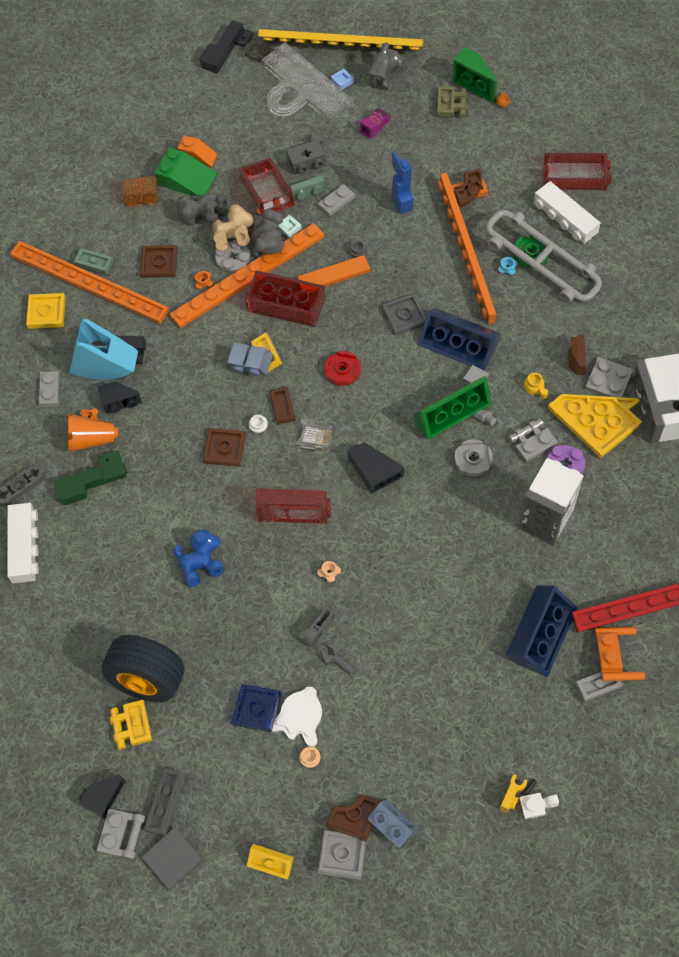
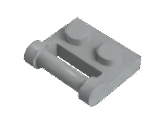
M109 809L97 852L134 860L136 854L134 852L141 825L144 824L146 817L140 814ZM128 821H132L133 826L126 850H122L121 846Z

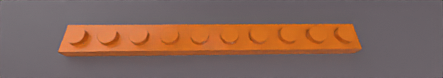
M442 173L440 174L438 189L439 192H443V204L447 205L448 218L453 221L452 230L453 233H457V245L462 247V259L467 262V274L472 276L471 285L473 290L476 289L477 303L482 305V317L487 320L488 325L493 324L496 320V312L448 174Z
M314 223L284 241L285 244L282 252L263 254L171 312L170 317L181 329L323 239L324 233Z
M21 241L17 243L10 253L13 259L157 324H161L169 312V308L165 305Z

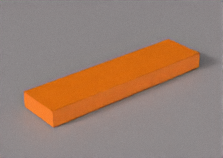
M363 255L298 276V281L303 293H307L369 273L370 267Z

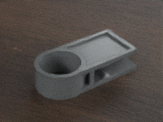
M326 607L306 632L303 642L313 647L335 619L334 612L332 611L330 614Z

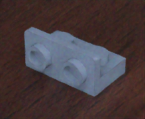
M388 800L380 802L368 817V820L398 848L402 847L406 840L414 836L419 830L415 824Z

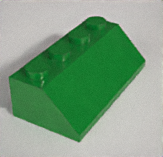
M483 376L415 413L416 427L429 440L490 406L491 399L487 378Z

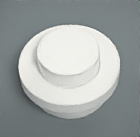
M254 415L250 419L249 428L251 431L261 433L267 429V420L262 415Z

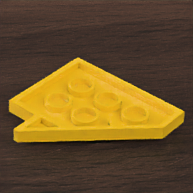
M561 394L548 405V409L600 459L642 424V421L631 412L639 404L640 400L638 398Z

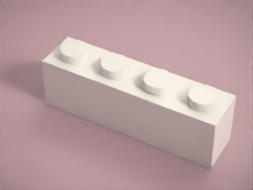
M551 181L535 192V206L545 211L551 220L557 221L563 230L570 232L575 240L585 244L599 232L601 222Z
M31 503L8 505V578L11 583L36 581V574H39L38 563H35V556L39 555L38 546L35 545V539L38 538V529L35 527V521H38L37 509L34 510Z

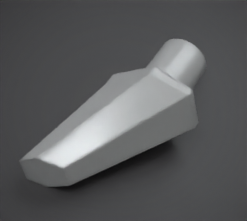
M480 410L472 415L491 425L496 423V418L492 416V412Z

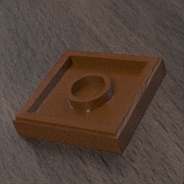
M177 245L142 246L140 277H176Z
M209 428L203 463L241 467L246 431Z

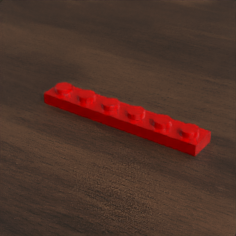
M679 584L572 612L571 615L577 633L679 606Z

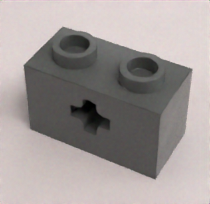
M319 140L286 149L287 160L294 175L298 173L303 174L307 170L321 168L323 165H326V155Z

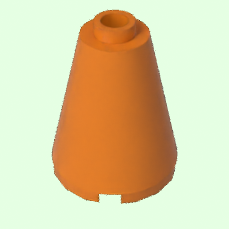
M68 414V451L73 452L113 443L114 439H118V427H114L113 423Z

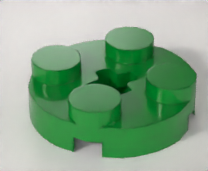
M531 235L530 237L522 236L515 243L516 247L534 260L546 248L544 244ZM535 249V253H529L528 250ZM514 254V258L518 263L525 267H531ZM549 255L544 259L541 265H543L548 260Z

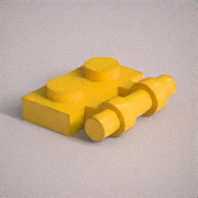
M144 700L123 705L124 713L119 714L118 708L110 709L111 717L109 719L110 724L114 728L115 734L113 739L117 743L118 750L126 748V739H130L132 746L153 741ZM126 721L128 730L122 731L121 723Z

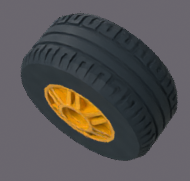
M122 635L114 639L101 666L104 678L111 685L132 697L149 702H166L173 698L185 672L182 659L173 650L155 640L138 635Z

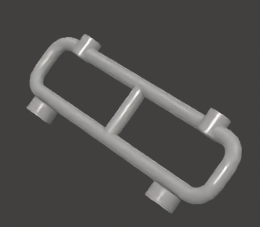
M499 210L488 220L486 232L491 237L487 242L488 246L494 251H499L504 246L563 289L559 293V297L565 303L569 304L574 298L583 302L590 301L600 291L602 281L595 273L596 267L592 263H588L585 266L523 221L525 216L521 212L513 214L508 210ZM499 218H508L512 225L522 228L544 244L546 248L534 260L493 230V225ZM551 251L580 270L584 277L591 278L594 281L595 285L587 294L579 293L541 265Z

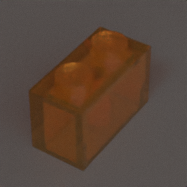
M156 176L122 180V197L125 206L134 207L140 204L152 205L159 203Z

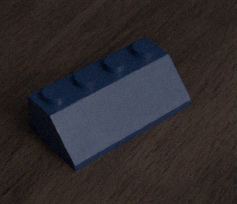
M434 307L428 311L417 345L467 365H474L485 371L496 350L501 333Z
M537 585L506 656L517 665L548 677L573 620L571 613L575 612L578 607L555 586Z

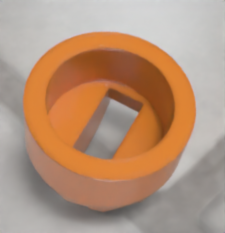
M503 92L496 98L498 107L504 108L511 103L509 97Z

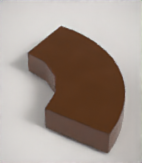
M480 168L464 173L463 185L454 191L459 208L468 205L478 196L482 187Z

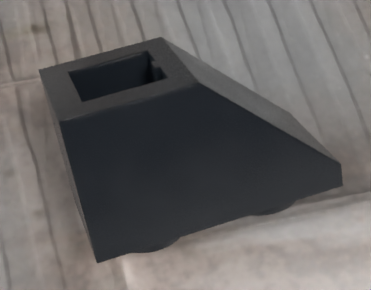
M116 381L98 387L106 414L117 413L120 409L126 407L133 408L142 403L137 390Z

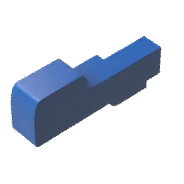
M393 151L392 165L397 174L393 175L391 199L399 213L403 214L413 209V196L410 191L412 167L407 158L399 160L396 152Z

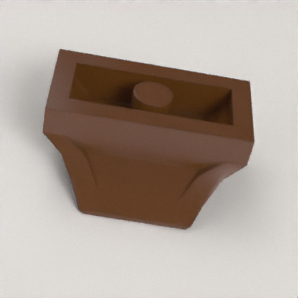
M584 334L571 337V347L568 350L569 368L576 375H584L586 369Z

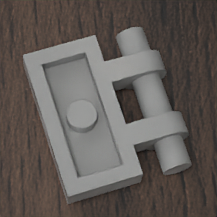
M542 419L532 420L526 427L518 428L513 434L508 436L511 443L516 440L520 442V444L516 445L515 449L526 463L558 445V441L548 428L540 431L539 427L544 425ZM530 432L534 434V436L530 437L529 439L525 438V435L529 434Z

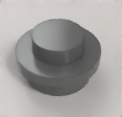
M357 240L350 245L349 252L353 257L363 256L367 252V247L364 242Z

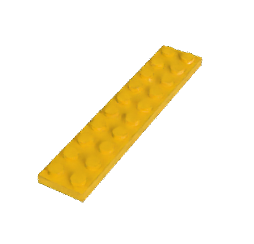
M259 29L258 35L263 36V40H275V37H279V41H291V38H295V42H307V39H311V43H323V40H327V44L336 45L339 44V41H342L344 45L352 46L355 45V42H358L360 46L368 47L371 46V43L376 44V47H381L382 43L387 42L393 45V48L403 49V45L409 46V49L419 50L420 46L422 47L424 43L423 39Z

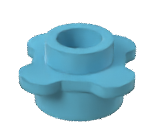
M511 257L502 258L498 271L514 275L517 261Z

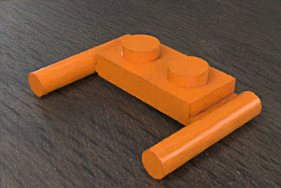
M636 627L595 628L602 681L644 680V671H622L623 665L617 635H636Z

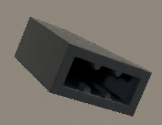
M365 442L360 445H354L348 451V459L371 494L404 477L405 469L401 464Z

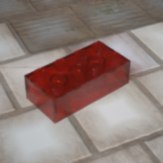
M256 270L245 298L246 309L248 312L316 327L326 298L325 286Z

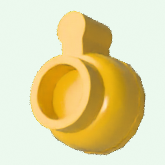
M531 373L524 381L525 391L532 395L539 394L542 399H546L548 390L544 388L542 376L539 373Z

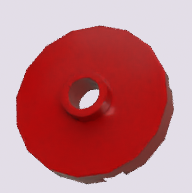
M339 351L327 358L324 372L331 383L338 386H346L358 379L361 374V364L353 353Z

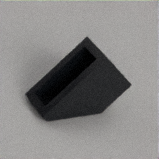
M117 775L90 784L87 789L82 791L79 797L80 806L105 819L108 810L113 805L126 781L122 776Z

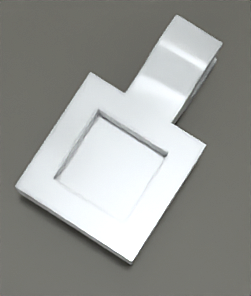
M536 793L519 798L524 819L545 816L546 808L559 806L557 795L542 799L541 793Z

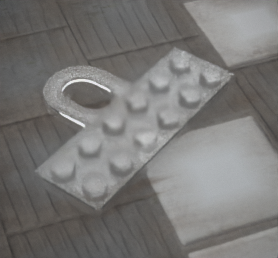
M286 42L261 60V64L281 80L267 94V106L276 115H291L307 103L331 122L354 103V100ZM287 91L296 93L297 97L286 105L279 103L283 93Z

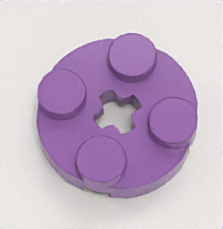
M566 445L555 446L547 457L559 462L567 460L568 463H571L567 468L575 469L580 474L584 472L585 459L580 449Z

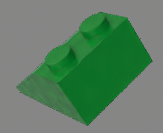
M464 47L453 60L452 82L494 104L498 79L478 53Z
M170 147L155 171L157 185L191 196H202L207 193L217 176L216 171L192 156Z

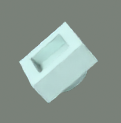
M288 215L283 219V223L277 226V229L289 239L300 231L302 227L299 222Z

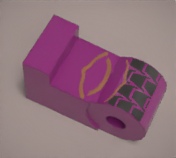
M380 108L375 109L367 119L363 118L360 121V132L372 139L390 121L391 116Z

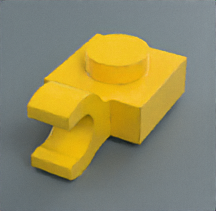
M515 774L511 778L509 789L500 807V811L508 814L509 809L514 810L519 798L515 797L516 793L523 791L527 785V780H524L522 785H517L515 783L517 775Z

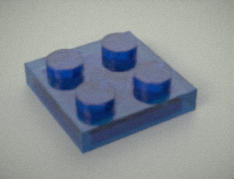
M241 684L231 724L237 727L272 732L282 695L281 691Z

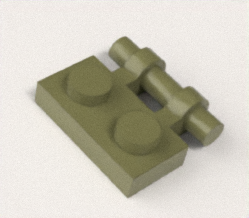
M438 86L437 117H454V112H458L460 118H465L468 108L466 105L468 100L466 89L461 88L460 92H455V86Z

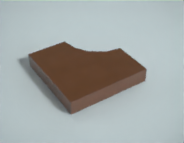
M361 794L358 800L349 806H333L326 827L367 842L373 826L368 817L381 801Z

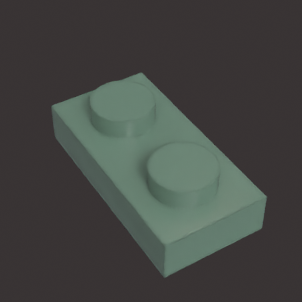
M321 175L291 185L290 192L293 201L297 199L302 200L312 194H320L325 190V180Z
M80 248L74 260V265L107 275L114 260L111 256Z

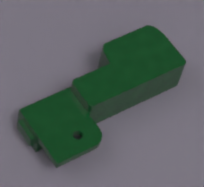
M119 450L101 455L98 458L100 467L54 480V486L60 502L65 506L84 500L88 496V489L126 478L128 472L125 463H122Z

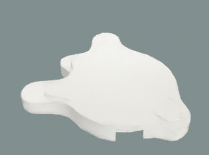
M306 687L304 690L288 696L282 705L280 714L269 722V730L271 732L283 731L290 740H294L298 734H301L307 746H316L317 737L315 732L322 718V708L317 698L316 690L313 687Z

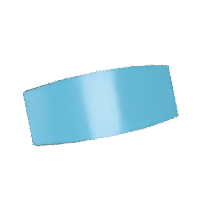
M82 319L69 374L99 380H111L127 376L134 372L138 350L90 320ZM101 341L106 346L92 345V342Z

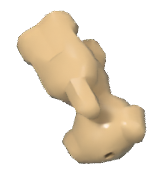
M235 204L230 207L228 212V222L223 223L217 220L212 225L214 231L213 239L218 250L224 251L227 249V239H236L241 246H246L250 242L247 228L253 224L254 218L244 208Z

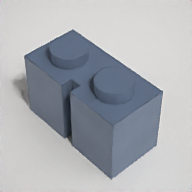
M233 344L227 362L233 367L232 370L238 373L246 371L254 376H259V374L267 375L273 354L266 348L251 346L249 350V345Z

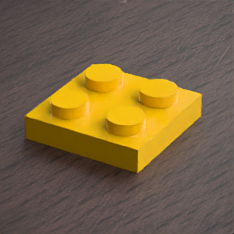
M65 294L29 295L27 328L64 327Z

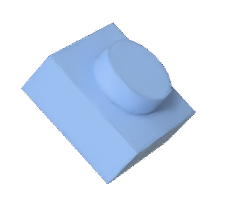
M342 69L331 76V82L342 91L354 83V78L345 69Z

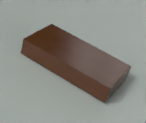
M288 387L270 390L277 425L296 421Z

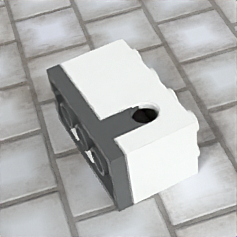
M679 354L636 360L635 372L632 373L631 382L636 398L640 400L638 405L650 443L679 439Z
M547 458L525 495L518 529L554 546L575 508L584 475L575 469L563 466L557 460Z

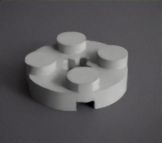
M235 239L228 242V247L224 251L216 248L215 258L217 266L221 270L235 273L248 265L251 255L249 248L239 245ZM232 254L236 255V259L234 260L233 258L229 259V257Z
M475 439L466 440L461 443V446L456 449L454 455L456 468L461 474L470 477H477L487 473L493 460V454L489 446L487 447L482 441ZM471 455H475V458H479L476 461L469 460V458H471Z

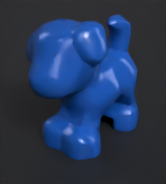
M206 529L197 530L191 535L190 545L194 552L183 554L181 552L182 545H176L173 549L174 555L179 560L180 567L184 571L185 581L190 588L201 583L200 577L195 570L205 568L211 577H217L224 573L221 562L218 559L211 560L210 552L220 546L221 540Z

